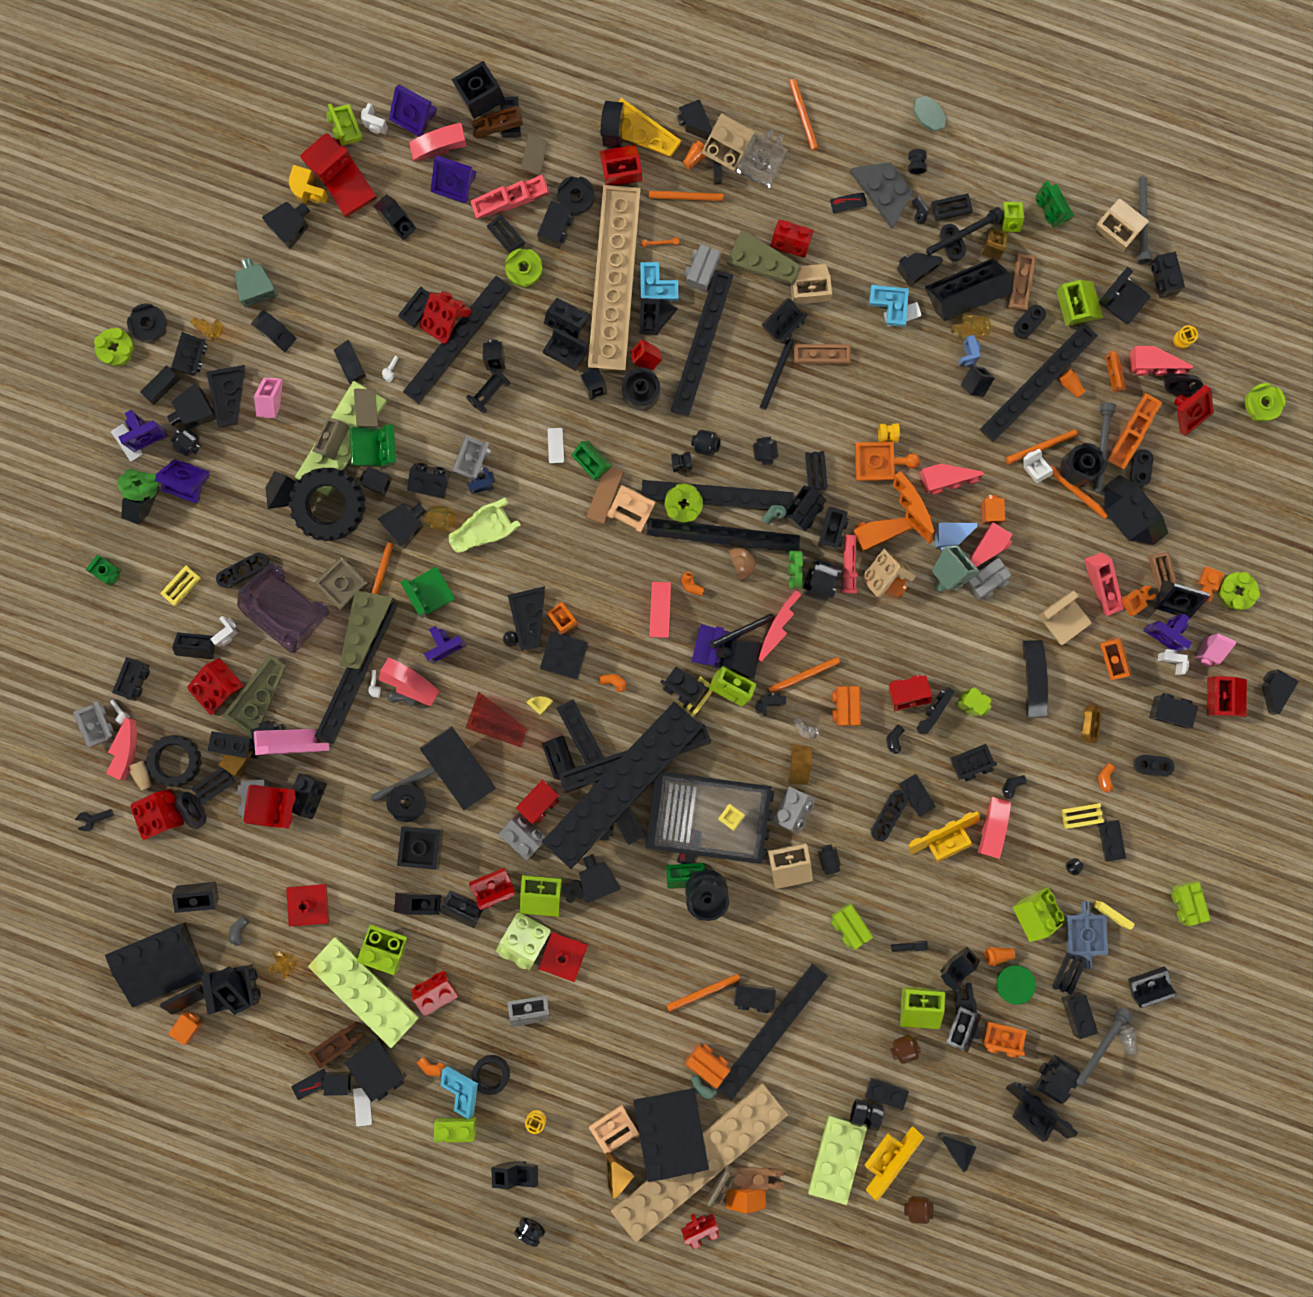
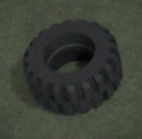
M337 468L311 470L302 475L299 481H296L295 487L290 493L291 502H289V508L292 511L290 515L296 521L295 525L298 529L301 528L305 535L311 536L315 540L333 541L344 538L355 531L364 518L366 499L362 492L363 489L353 476H350L343 470ZM332 486L338 489L345 498V512L334 522L320 521L313 515L310 509V498L314 491L320 487Z

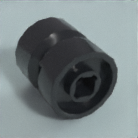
M856 1098L850 1113V1124L859 1127L865 1125L866 1129L877 1132L882 1123L884 1107L874 1103L868 1105L867 1101Z

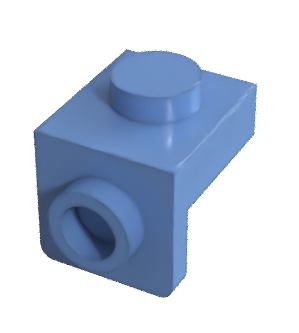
M972 335L966 337L963 342L967 356L959 360V366L965 365V367L975 365L981 356L979 352L981 350L980 343Z

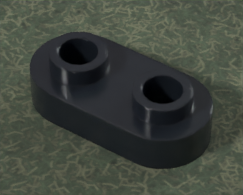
M954 224L944 225L939 234L940 240L942 241L947 238L946 233L951 235L959 231L958 227ZM962 238L944 248L947 257L951 261H960L966 254V246ZM952 251H958V255L953 254Z
M1040 305L1031 306L1014 325V335L1019 339L1028 338L1045 319L1046 312L1044 308ZM1034 312H1038L1039 316H1035ZM1025 325L1027 330H1023L1021 326Z
M1174 373L1165 378L1164 387L1170 394L1192 396L1203 387V382L1198 376Z
M1139 450L1132 458L1130 481L1140 488L1146 486L1151 480L1154 458L1149 450ZM1142 456H1145L1147 461H1143ZM1139 474L1144 476V480L1139 478Z
M1140 755L1134 760V769L1138 773L1145 775L1169 776L1175 768L1174 762L1168 757ZM1142 761L1146 763L1145 768L1141 767ZM1161 763L1165 765L1164 770L1160 769Z
M181 793L175 800L177 810L188 827L192 829L201 828L207 820L204 810L192 793ZM182 801H185L187 803V806H184L182 804Z

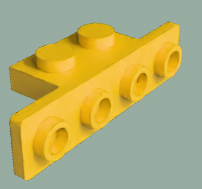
M978 811L974 813L969 812L956 822L950 821L945 827L939 830L934 829L927 836L912 840L908 845L910 854L912 855L929 847L938 863L971 847L972 842L964 829L980 821V814Z
M911 1127L901 1142L887 1133L865 1163V1166L876 1174L866 1188V1191L876 1201L885 1193L924 1139V1136L916 1128Z

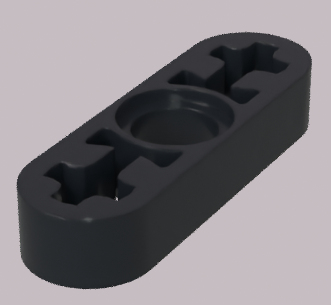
M257 552L220 571L216 576V582L223 588H231L267 569L270 560L265 554ZM258 557H260L261 559H264V560L262 561V564H263L262 566L256 564V565H254V566L251 567V565L248 564V562H250L251 564L257 563V562H258V559H257ZM242 565H246L248 568V572L244 576L238 573V569ZM224 575H226V576H228V577H230V576H232V575H235V576L238 578V579H236L235 577L229 578V579H228V582H229V583H227V584H226L225 582H222V580L224 579V577H223Z
M894 790L889 795L871 828L870 833L874 840L884 841L888 838L907 804L908 796L904 791ZM902 794L903 802H898L896 807H899L898 811L888 806L889 803L894 805L896 801L894 795ZM892 810L894 812V819L892 821L885 820V811ZM880 820L885 824H890L889 828L884 826V836L876 837L877 833L875 830L880 829L883 825L879 824Z

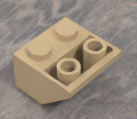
M721 113L701 153L735 171L754 131Z
M1119 198L1096 224L1095 230L1124 252L1149 221Z
M826 264L801 266L802 269L795 284H790L792 302L798 305L830 301L832 287Z
M806 843L767 851L775 889L813 881L811 861Z

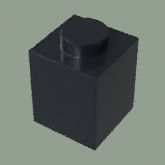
M368 467L366 471H363L360 481L364 488L385 496L392 478L383 472Z
M327 1072L324 1078H321L320 1084L321 1090H324V1096L348 1095L351 1092V1072Z

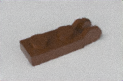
M520 106L490 113L473 120L472 127L475 128L473 130V137L481 139L490 134L522 126L523 119Z
M357 1021L346 1029L340 1030L309 1052L319 1068H322L348 1050L356 1041L366 1035L363 1031L350 1040L346 1034L357 1028L359 1025Z

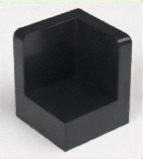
M971 366L961 386L970 395L984 397L995 377L983 367Z

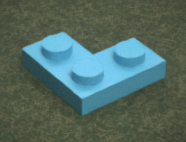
M640 262L641 298L678 301V280H659V262Z
M871 285L869 305L888 307L886 325L905 327L909 288Z
M448 1066L442 1070L440 1086L455 1094L454 1111L467 1119L474 1116L478 1083Z

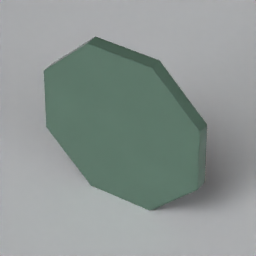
M926 96L914 100L913 113L922 126L933 132L945 127L946 115L938 103Z

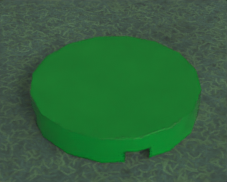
M1009 965L1003 968L999 976H997L996 989L999 996L1006 1002L1018 1005L1028 1002L1033 997L1036 990V981L1033 974L1027 968L1020 965Z

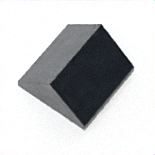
M1163 580L1155 603V609L1175 615L1185 614L1191 618L1210 597V593Z

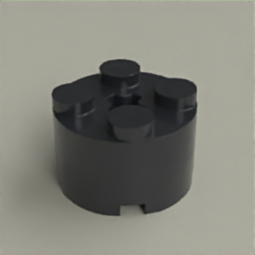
M638 368L628 372L622 382L623 399L628 406L635 410L647 411L652 408L660 396V382L656 374L647 368ZM644 387V390H642L641 392L638 391V389Z
M1091 443L1075 446L1061 461V477L1074 486L1085 487L1105 471L1106 459L1104 460L1102 456L1103 452L1099 447Z
M815 558L812 562L815 566L813 569L809 568L803 588L807 590L803 592V595L826 602L835 595L836 587H834L836 580H839L842 569H839L837 565Z
M1053 1055L1048 1064L1044 1062L1039 1069L1041 1076L1035 1084V1089L1054 1101L1063 1104L1071 1096L1068 1093L1070 1089L1077 1087L1076 1080L1080 1076V1071L1062 1058Z

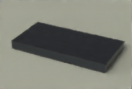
M453 726L420 747L423 755L463 810L496 789Z

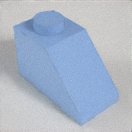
M938 523L935 526V548H941V551H943L946 546L959 545L977 527V523Z

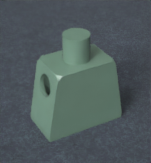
M251 258L241 260L243 269L237 271L235 277L239 300L244 307L279 296L261 264L254 265Z
M958 545L946 546L932 569L933 574L938 578L934 586L940 592H943L945 589H959L974 577L979 570Z

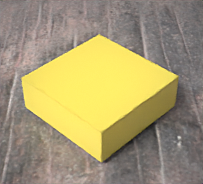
M729 804L718 820L732 831H735L744 819L745 814Z

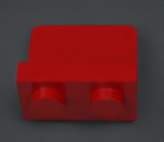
M328 133L322 135L300 155L302 161L324 184L352 161L348 150L344 146H340Z
M446 291L430 293L420 322V328L441 343H448L456 318L469 317L471 309L466 307L464 302L452 298V294Z
M220 658L205 664L187 686L189 692L210 715L216 713L229 696L240 692L245 687Z
M249 785L243 822L251 825L289 829L293 819L292 807L296 799L295 790Z
M172 788L152 793L131 804L132 814L143 840L185 825L182 816L175 806L176 799Z

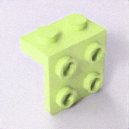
M517 913L501 939L496 952L502 958L515 962L518 967L530 971L550 934V929L524 914Z

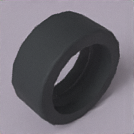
M486 1055L475 1064L471 1076L472 1080L478 1083L477 1090L480 1093L495 1095L501 1092L507 1085L510 1070L506 1061L501 1057ZM488 1063L498 1065L502 1071V1079L499 1084L491 1087L484 1085L479 1077L480 1069Z

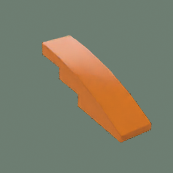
M1144 393L1107 461L1123 470L1125 469L1163 402Z
M900 471L894 476L893 487L900 493L899 503L906 509L905 519L930 544L934 536L930 515L914 486Z

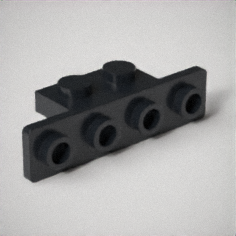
M1017 1082L1007 1085L1006 1090L1020 1100L1012 1117L1042 1142L1047 1141L1053 1129L1066 1139L1077 1136L1078 1132L1069 1122L1061 1119L1056 1111L1048 1108L1042 1103L1040 1098L1028 1092L1024 1085Z

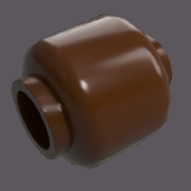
M910 1035L895 1039L893 1041V1048L890 1049L894 1060L898 1059L901 1064L917 1060L919 1053H921L916 1038H912Z
M911 1196L908 1203L904 1204V1214L909 1217L911 1223L928 1224L934 1216L933 1202H930L928 1197Z

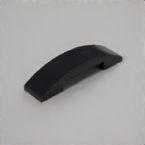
M1043 640L1022 641L1023 659L1026 661L1027 717L1047 716L1048 676Z

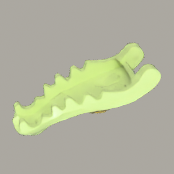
M504 497L497 502L481 507L471 518L462 524L461 528L450 533L449 543L453 550L461 553L472 547L499 541L509 536L521 526L518 520L510 523L503 507L508 504L507 499Z

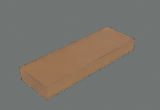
M1022 253L1016 255L1012 278L1013 292L1010 293L1007 309L1027 311L1036 256Z
M794 344L793 364L850 365V344Z
M611 467L601 476L586 519L604 525L624 471Z

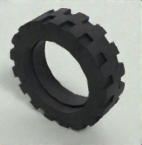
M177 735L164 736L159 741H155L153 747H150L148 750L149 756L146 757V762H148L146 767L150 771L152 779L168 787L188 784L199 773V766L202 764V760H200L201 753L197 749L198 746L189 738ZM171 745L183 747L189 757V765L186 771L177 777L165 775L159 765L162 751Z

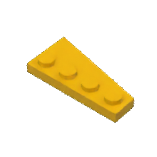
M620 98L618 102H624L622 139L671 158L682 143L681 140L626 100Z

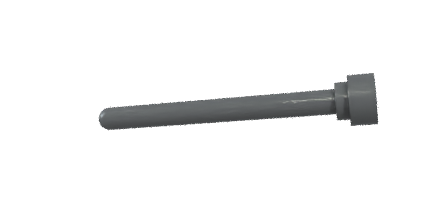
M1141 176L1139 178L1140 214L1148 220L1147 178ZM1148 224L1140 232V250L1137 253L1138 264L1152 262V252L1148 249Z
M1101 403L1100 406L1103 422L1099 448L1103 452L1104 460L1107 454L1110 421L1113 413L1116 412V404ZM1104 472L1095 480L1094 491L1097 494L1102 492Z
M430 766L373 794L371 800L376 802L388 796L394 786L401 783L413 784L436 773V771Z
M1122 1007L1118 1009L1115 1014V1023L1076 1080L1078 1086L1085 1084L1121 1027L1130 1023L1133 1014L1129 1010Z

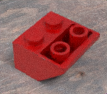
M636 144L599 151L605 185L619 186L642 181V169Z
M1228 676L1208 677L1207 716L1247 717V679Z

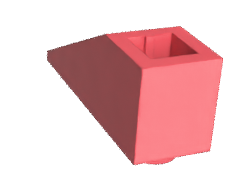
M1135 346L1130 351V373H1137V376H1146L1149 373H1156V376H1165L1167 373L1186 375V373L1193 369V365L1155 346Z
M946 464L934 465L920 471L926 494L932 493V495L944 492L943 489L949 487L950 490L961 487L962 483L968 482L969 485L980 481L979 478L984 475L982 471Z

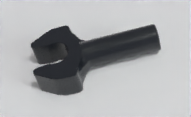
M112 809L95 815L82 812L75 820L86 819L87 824L79 827L78 830L91 831L95 822L112 817L114 813Z
M920 940L911 943L891 944L892 952L928 950L927 940Z

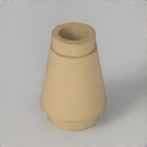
M144 760L128 766L130 769L128 772L140 790L152 786L149 771L146 767L148 765L144 763Z

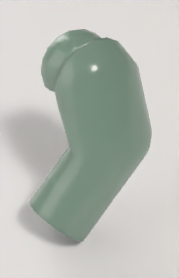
M772 505L762 520L766 524H770L774 517H778V519L783 518L786 515V510L781 505Z
M698 1074L691 1077L698 1095L706 1099H712L713 1096H716L717 1090L713 1086L703 1085L702 1079Z

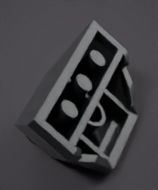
M1119 475L1104 487V512L1128 541L1154 545L1168 534L1163 515L1138 485Z

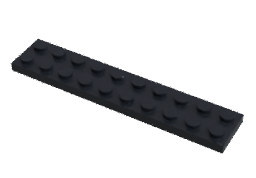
M673 702L542 840V844L566 866L572 869L703 729V726L677 703Z

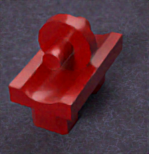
M694 1213L691 1215L692 1221L681 1229L686 1246L690 1245L693 1249L702 1245L701 1238L705 1236L712 1241L719 1237V1228L713 1213L699 1218Z

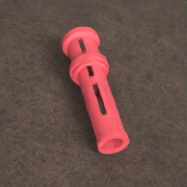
M844 535V571L841 573L843 577L841 593H858L856 589L858 573L855 567L857 535Z

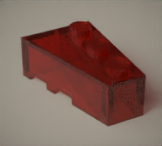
M478 691L466 729L523 748L529 729Z

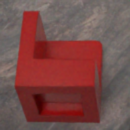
M643 339L630 352L635 365L650 369L651 371L662 361L659 348Z

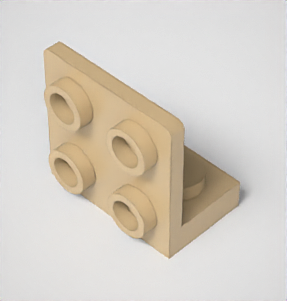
M884 548L865 572L862 580L878 598H881L896 577L902 580L906 578L912 582L916 574L899 556Z
M1074 590L1067 593L1038 615L1060 645L1065 644L1091 624V621L1076 603L1075 599L1079 596Z

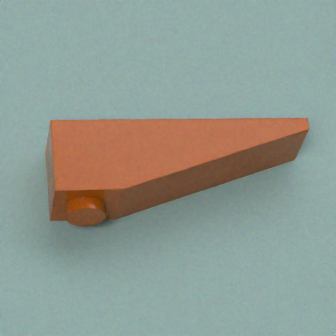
M905 518L873 521L867 524L861 522L854 526L855 529L851 534L857 535L856 544L860 552L863 553L914 528Z

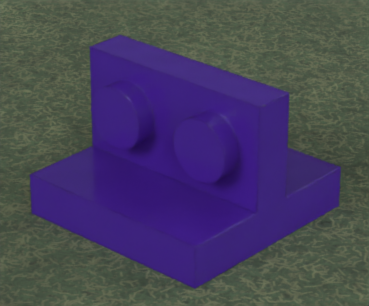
M399 84L395 87L389 120L420 137L424 135L427 121L436 115L437 108L431 105L432 102Z
M436 156L433 165L431 192L466 203L469 197L470 186L476 178L477 171L472 170L471 166Z
M133 410L125 412L127 417L125 423L130 431L118 436L121 444L132 452H136L168 437V434L154 420L145 423L144 419Z
M174 459L156 474L155 481L162 483L161 491L197 503L200 501L202 483L209 478L210 471Z
M1185 614L1171 617L1167 624L1161 621L1148 624L1143 630L1170 650H1177V652L1187 650L1192 642L1180 635L1187 629V622L1190 619Z
M701 624L691 662L720 669L722 658L716 655L717 648L712 649L710 642L730 632L725 631L722 627L716 626V628Z
M434 626L429 631L438 647L424 653L427 661L433 664L467 645L459 635L450 640L445 630Z

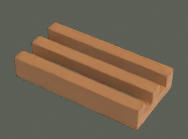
M1169 551L1148 556L1158 593L1162 585L1161 578L1162 581H1168L1162 557L1165 559L1170 582L1177 584Z

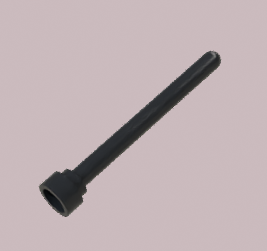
M999 207L993 208L985 218L928 247L926 253L932 255L989 223L997 224L1003 221V211Z

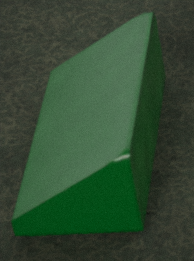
M581 441L571 455L594 481L598 480L612 467L589 441Z
M705 863L666 865L667 888H685L686 882L691 875L697 871L705 870Z

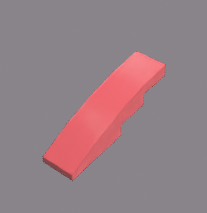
M539 175L526 182L521 180L508 187L501 186L471 200V204L476 218L479 219L527 204L550 194L545 177Z
M797 590L794 591L782 606L772 622L760 650L759 663L787 634L782 627L794 615L789 608L801 596Z

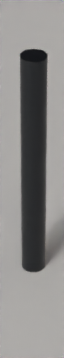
M788 339L785 343L759 408L767 410L794 341Z
M770 613L711 641L710 647L715 649L773 621V614Z

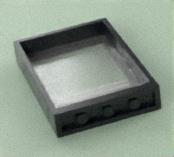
M662 772L654 782L646 848L762 864V860H766L767 848H764L765 840L768 841L769 829H766L767 821H771L772 810H769V803L773 802L774 790H771L772 786ZM729 804L745 814L744 819L735 831H732L718 820Z

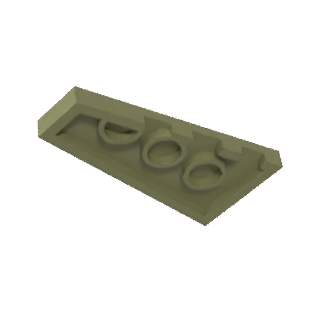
M741 230L726 262L728 266L791 285L795 284L802 269L799 264L744 230Z
M355 590L340 666L361 669L371 648L370 646L378 633V629L387 614L386 612L394 600L393 597Z
M270 654L223 716L252 737L250 730L260 727L259 723L263 722L287 665Z

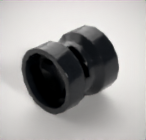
M914 149L909 151L908 160L910 164L908 172L910 174H923L927 172V164L925 163L927 159L926 150Z
M684 452L681 455L677 453L671 454L673 473L680 472V470L692 471L690 452Z

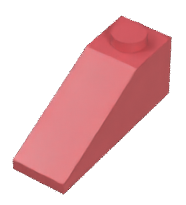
M995 523L990 524L969 559L978 567L1001 551H1006L1012 543L1010 538L1013 534Z
M1102 552L1084 559L1088 576L1104 614L1109 616L1123 610L1124 607L1121 601L1122 598L1113 560Z

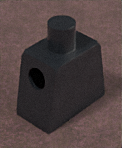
M285 202L265 214L262 219L278 238L291 249L308 228V224L303 217L310 212V209L303 202L295 209L289 202Z
M196 383L172 401L176 411L167 416L172 426L182 421L187 428H194L216 420L213 408L202 388Z
M403 503L379 517L378 520L397 543L405 549L423 528V524L418 518L426 513V510L420 503L411 510Z
M729 641L724 646L717 648L716 655L722 658L721 667L725 666L745 678L754 679L762 643Z
M593 854L582 858L586 869L580 871L579 875L586 904L621 889L620 884L605 861L597 864Z

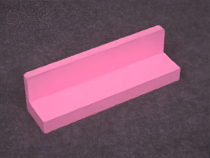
M317 729L254 731L255 755L329 751V743H318V738L315 737Z

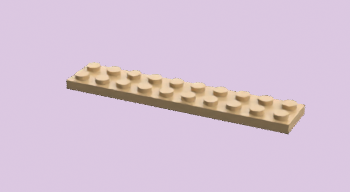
M603 185L588 369L598 368L603 371L626 372L641 188Z
M761 1083L703 1132L709 1170L648 1182L646 1179L611 1209V1213L636 1243L726 1168L727 1165L732 1163L788 1116V1113L767 1087Z

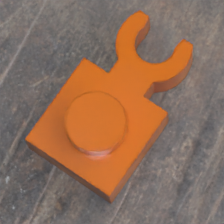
M1208 566L1204 567L1198 585L1202 586L1200 591L1210 593V597L1205 602L1212 600V591H1218L1225 574Z
M1151 585L1143 586L1141 590L1135 589L1121 599L1129 616L1139 613L1148 606L1146 600H1153L1156 597V594L1148 595V590L1152 588Z

